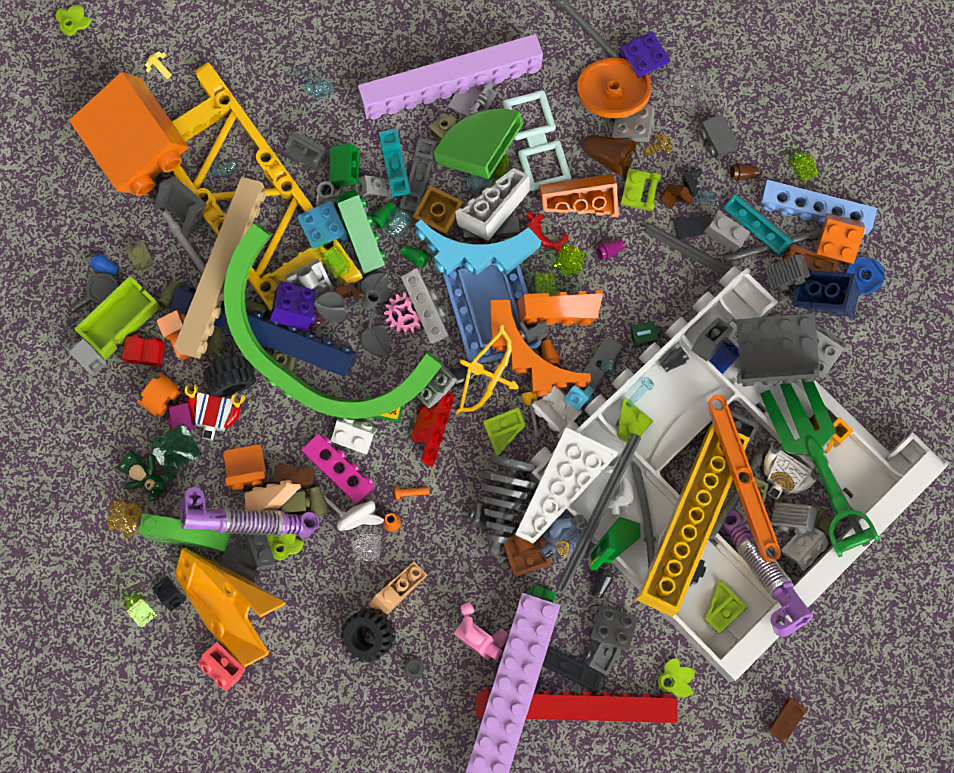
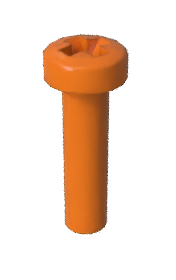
M399 486L394 487L395 500H400V497L429 495V487L399 489Z

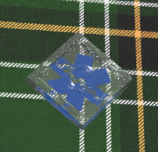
M671 69L668 105L705 109L708 73Z

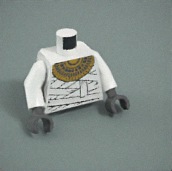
M773 439L770 446L771 449H769L764 459L766 481L772 484L767 494L773 499L778 500L782 492L790 495L791 493L798 494L809 489L816 482L817 478H820L816 467L810 469L781 451L782 444L779 447L774 446L775 439Z

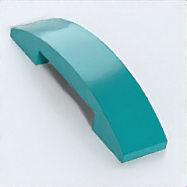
M397 129L379 132L392 197L411 194Z

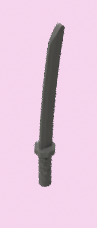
M632 461L631 466L643 517L644 542H646L649 569L655 555L654 542L656 537H653L651 516L641 469Z

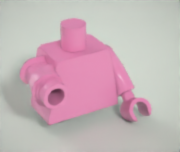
M470 602L463 604L461 611L464 618L453 634L486 660H489L490 657L497 660L502 654L500 648L507 643L509 634L500 628L490 636L475 625L473 618L469 616V614L475 612Z

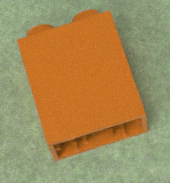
M125 72L118 74L69 119L116 191L135 194L136 196H142L150 192L155 186L153 179L162 171L166 173L177 168L182 162L180 155L189 148L142 78Z

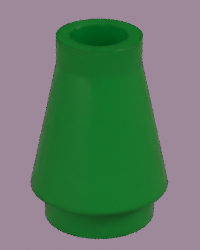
M387 202L371 214L374 227L377 229L386 227L393 212L396 210L394 204Z
M404 245L401 250V255L418 268H424L430 259V254L426 250Z

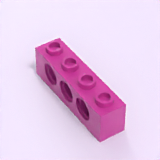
M317 434L302 449L303 454L356 505L361 504L374 491L373 481L366 475L362 477L358 473L360 469L353 462L349 464L344 459L346 455L340 449L335 450L332 448L331 445L333 443L325 435L321 437ZM325 451L331 453L330 458L327 460L321 459V454ZM339 464L345 466L342 473L334 471L335 467ZM351 478L359 480L358 484L354 487L348 485V481Z

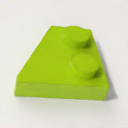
M519 407L483 421L496 456L500 455L506 446L525 427Z
M720 580L718 581L705 621L720 635L748 606Z

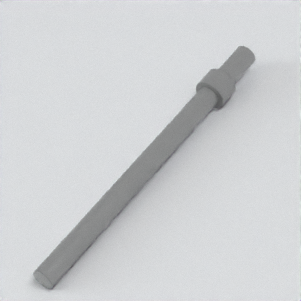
M169 211L163 212L162 216L168 223L169 230L172 234L176 235L203 275L206 266L182 233V227L178 221L173 219Z

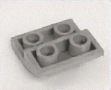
M442 365L417 397L428 408H431L443 395H446L458 379Z

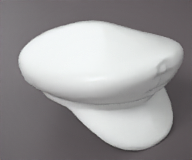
M371 500L348 510L337 523V529L343 531L353 529L362 524L377 525L383 523L384 519L374 514L375 502Z

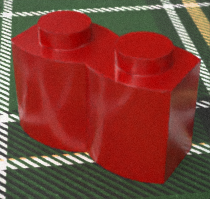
M132 334L131 337H126L122 360L131 364L162 367L166 345L162 339L157 337L143 339L140 335Z

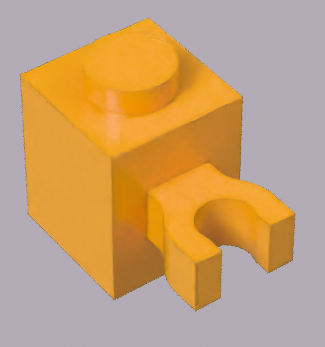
M841 417L833 423L836 432L827 443V449L824 450L825 454L832 449V446L835 448L839 446L854 431Z

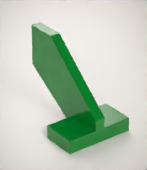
M619 517L599 542L589 551V568L597 570L604 562L611 563L641 538L640 523Z

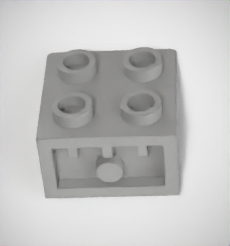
M816 324L820 368L819 377L824 378L845 349L846 343Z

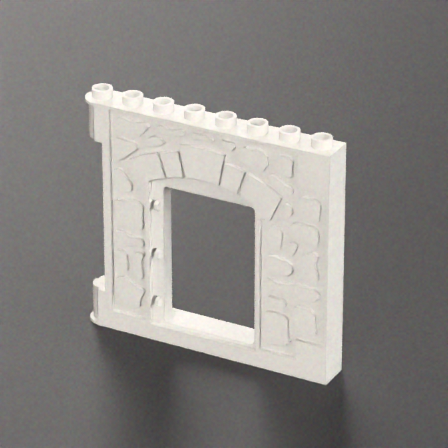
M736 266L731 268L719 281L724 289L716 297L709 291L706 292L693 305L692 308L698 314L689 323L683 317H680L666 331L671 340L662 349L654 342L642 353L639 359L645 365L636 374H633L628 368L624 370L612 383L618 390L608 400L601 394L598 395L585 408L584 411L590 417L580 427L574 421H571L566 426L618 452L619 454L607 465L614 466L626 446V443L617 436L618 427L615 426L621 413L622 406H620L622 400L624 398L628 399L653 420V423L641 436V440L624 472L633 490L631 504L627 508H619L620 515L612 516V509L607 508L591 539L592 543L597 544L619 517L640 523L641 538L612 561L639 591L649 569L646 542H644L643 517L631 466L632 461L641 469L651 516L653 537H656L654 542V553H656L658 537L668 525L680 496L661 477L660 471L712 421L707 408V403L712 396H723L728 405L732 401H738L781 443L760 393L770 389L794 439L800 438L780 387L782 380L775 386L762 385V382H755L754 386L743 387L742 383L737 384V374L741 370L739 351L728 340L707 362L691 351L699 334L718 317L727 324L733 318L737 320L766 317L777 305L778 301L749 274L751 271L749 268L742 272ZM681 346L690 359L686 361V364L666 373L660 363L675 348L678 349ZM794 379L795 382L791 383L808 418H810L814 412L801 379ZM815 380L814 383L832 422L834 423L841 417L854 430L836 448L832 446V449L827 454L824 453L829 461L828 465L841 490L843 491L844 489L852 496L850 498L843 491L852 510L860 511L867 515L879 536L949 465V462L947 460L943 462L913 432L889 452ZM712 401L714 408L721 409L720 401ZM758 404L766 412L763 413L756 405ZM564 427L562 431L557 435V438L559 440L566 427ZM827 444L823 447V450L827 449ZM546 447L540 450L529 462V464L537 466L530 477L537 484H539L553 455ZM792 454L800 463L808 468L813 469L815 467L813 460L808 455ZM601 471L564 512H567L574 519L576 515L581 514L588 523L611 474H605ZM817 478V480L823 485L821 478ZM618 485V487H617V489H616V491H615V493H614L612 499H614L615 496L618 495L619 488H620L619 485ZM856 516L863 530L870 528L864 519ZM852 525L836 541L855 534ZM717 533L714 540L718 544L709 538L701 558L705 561L704 566L706 567L703 578L699 577L696 585L692 584L689 586L680 610L676 615L671 617L667 614H662L728 682H733L779 637L773 631L771 616L782 606L769 595L743 558ZM832 544L793 584V589L805 605L809 607L868 546L863 547L860 545L843 552V556L839 558ZM721 580L748 608L718 635L706 623L705 619L718 581ZM787 615L786 618L792 622V619Z

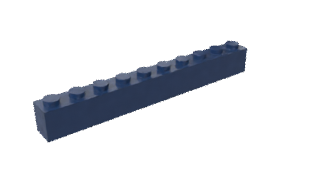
M185 283L176 287L170 309L187 315L197 290L195 286ZM222 301L220 316L218 319H215L213 325L231 332L225 314L224 301ZM246 309L251 329L260 344L343 377L350 373L356 351L351 350L350 346L335 344L332 339H322L311 331L304 332L299 330V328L270 321V318L264 316V313Z

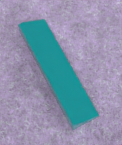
M734 194L723 208L778 255H781L794 241L738 194Z

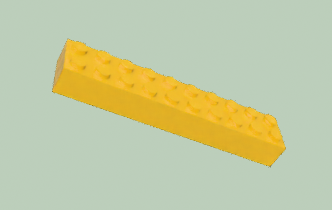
M713 423L706 432L636 598L637 601L671 617L680 610L733 480ZM738 433L745 451L750 438Z

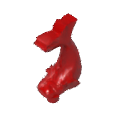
M529 211L525 216L531 221L527 228H530L541 240V246L556 250L560 258L565 251L563 245L567 242L569 234L564 235L557 242H551L544 236L541 230L540 223L543 215L538 213L535 216Z

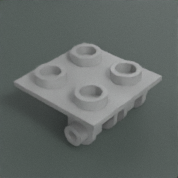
M486 83L480 89H477L476 86L471 87L468 92L459 94L457 91L448 107L468 117L488 110L497 92L492 90L493 86L489 83Z

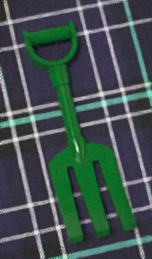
M801 379L820 428L817 431L814 430L791 383H782L780 387L800 438L794 439L770 389L760 393L785 452L794 455L808 454L809 458L813 460L830 498L831 507L836 515L830 523L829 534L838 557H842L843 552L871 540L880 541L877 531L868 516L860 511L850 509L825 459L823 447L832 439L836 429L814 381L803 382V379ZM845 517H860L870 527L836 541V526Z

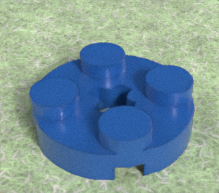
M856 258L854 264L851 263L846 273L857 276L856 282L861 295L872 294L883 284L884 268L874 258ZM862 271L869 273L868 280L861 277Z

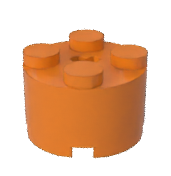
M160 372L158 373L160 377L158 379L153 378L141 393L142 401L137 400L140 406L155 417L158 415L163 417L169 410L167 406L171 400L176 401L181 394L179 391L180 386Z

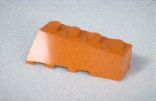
M613 174L539 185L540 202L545 212L593 213L598 216L612 214V217H619L617 183Z
M596 290L595 294H587L586 291H578L577 294L568 295L567 292H559L553 296H550L549 293L524 294L518 300L519 321H523L527 325L546 322L547 325L562 323L563 326L573 324L589 326L598 318L603 290Z

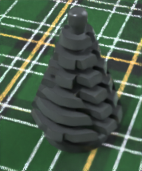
M491 456L490 462L492 464L505 467L506 469L505 476L480 471L481 478L503 483V488L481 484L482 490L501 494L500 500L483 496L484 503L498 505V511L484 509V515L496 517L495 523L485 521V527L493 529V534L486 533L487 540H491L488 553L492 556H499L501 543L506 544L509 539L503 537L504 531L512 533L515 527L507 526L506 520L519 522L521 516L508 514L509 508L525 511L527 508L526 505L512 503L511 497L530 501L533 497L531 494L514 491V485L535 490L538 487L537 483L516 479L518 471L532 473L537 466L517 460Z

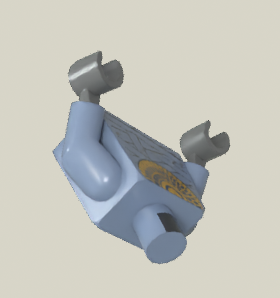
M564 512L544 532L547 545L540 549V553L545 559H548L553 554L561 560L572 555L582 535L581 530L588 527L584 516L578 514L574 519L567 512ZM595 543L589 544L588 547H587V549H586V551H585V553H588V555H589V551H590L596 544H595Z

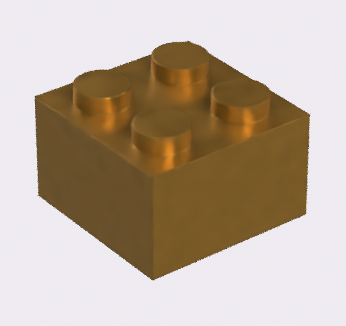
M429 185L412 217L413 224L415 225L418 221L422 220L432 230L448 238L457 221L455 211L459 208L463 209V201Z

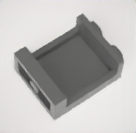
M172 176L168 180L164 179L158 186L159 191L155 198L154 208L159 210L163 206L167 207L184 222L182 233L189 236L200 227L207 204L176 177Z

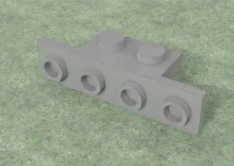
M418 268L403 275L401 278L430 343L434 344L448 337L449 335L443 324L446 322L444 317L446 312L443 306H439L437 302L439 297L435 289L426 286Z

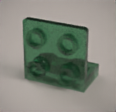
M184 423L149 441L153 454L170 481L177 478L175 470L178 467L202 455Z

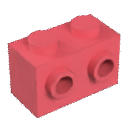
M218 642L202 655L198 663L202 672L208 674L215 684L225 691H228L245 671V668Z

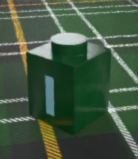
M654 321L633 325L630 328L634 348L651 345L654 342L657 343L660 337L658 326L655 327Z

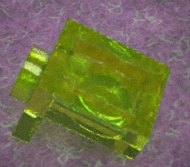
M796 153L793 155V159L788 161L790 165H794L800 182H805L819 174L813 157L809 153Z
M140 594L130 597L124 606L126 612L140 628L157 616Z

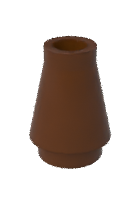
M740 163L731 165L730 177L736 182L758 178L759 176L758 167Z

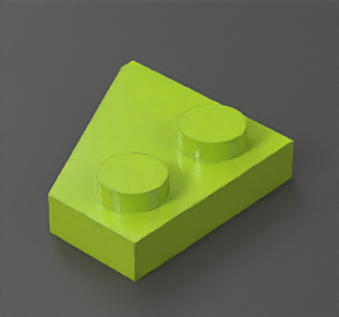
M624 398L620 403L622 408L618 419L617 436L627 444L632 433L641 437L653 423V420L628 399Z

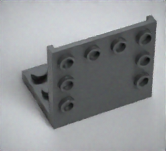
M815 313L736 320L741 368L737 374V384L742 383L743 387L754 386L755 382H762V385H772L774 381L779 380L786 384L794 383V379L812 382L815 381V378H819L820 368Z

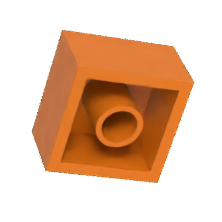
M827 213L816 245V253L854 264L865 231L864 223Z

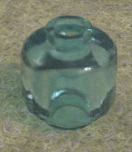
M394 210L385 221L386 232L393 238L396 235L403 237L412 227V218L403 210Z

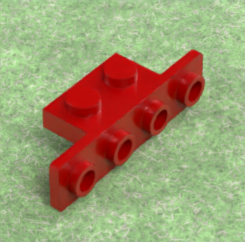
M449 391L438 401L437 406L428 408L425 404H421L410 438L412 442L425 444L421 462L430 467L434 466L445 426L448 423V416L454 404L455 395Z

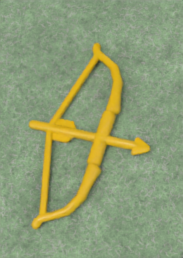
M503 324L499 326V332L471 363L463 359L460 360L461 364L468 367L460 407L455 411V414L475 411L482 407L493 394L492 391L498 381L508 385L509 389L519 388L514 380L510 382L500 377L505 366L508 365L512 352V341L505 332ZM502 334L506 339L507 349L500 364H498L494 373L484 370L483 365L477 361ZM470 374H484L490 377L487 389L479 403L473 407L463 408Z

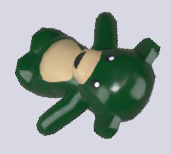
M132 450L124 456L123 460L116 467L117 470L136 480L127 483L125 489L131 490L144 486L148 493L149 501H153L157 496L162 495L170 480L168 476L162 477L154 474L155 456L152 453L148 455L147 466L138 454Z

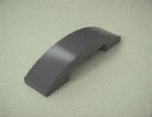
M419 137L408 180L411 194L403 195L400 209L415 212L418 208L430 177L434 160L433 152L437 146L436 141Z

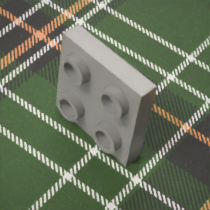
M644 106L635 114L615 118L612 138L649 142L650 135L654 134L655 127L653 119L654 106Z
M319 259L285 276L288 283L316 290V299L325 293L334 291Z

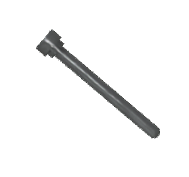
M556 0L554 2V5L559 10H565L612 58H620V55L570 5L571 2L569 0Z

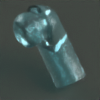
M230 159L222 168L212 167L211 175L229 178L238 169V162L235 159Z

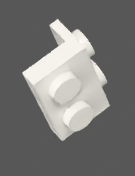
M339 418L336 422L331 442L367 455L377 428L373 427L369 422H360L351 418Z

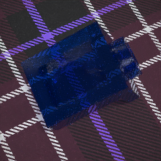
M726 342L709 362L723 374L739 357V350L734 344Z

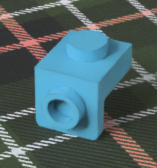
M574 385L564 400L579 411L583 405L587 407L594 397L591 395L595 389L589 385L583 391L577 385Z

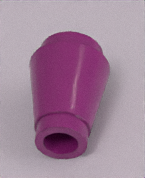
M622 239L600 242L596 246V253L600 260H608L624 250L625 244Z

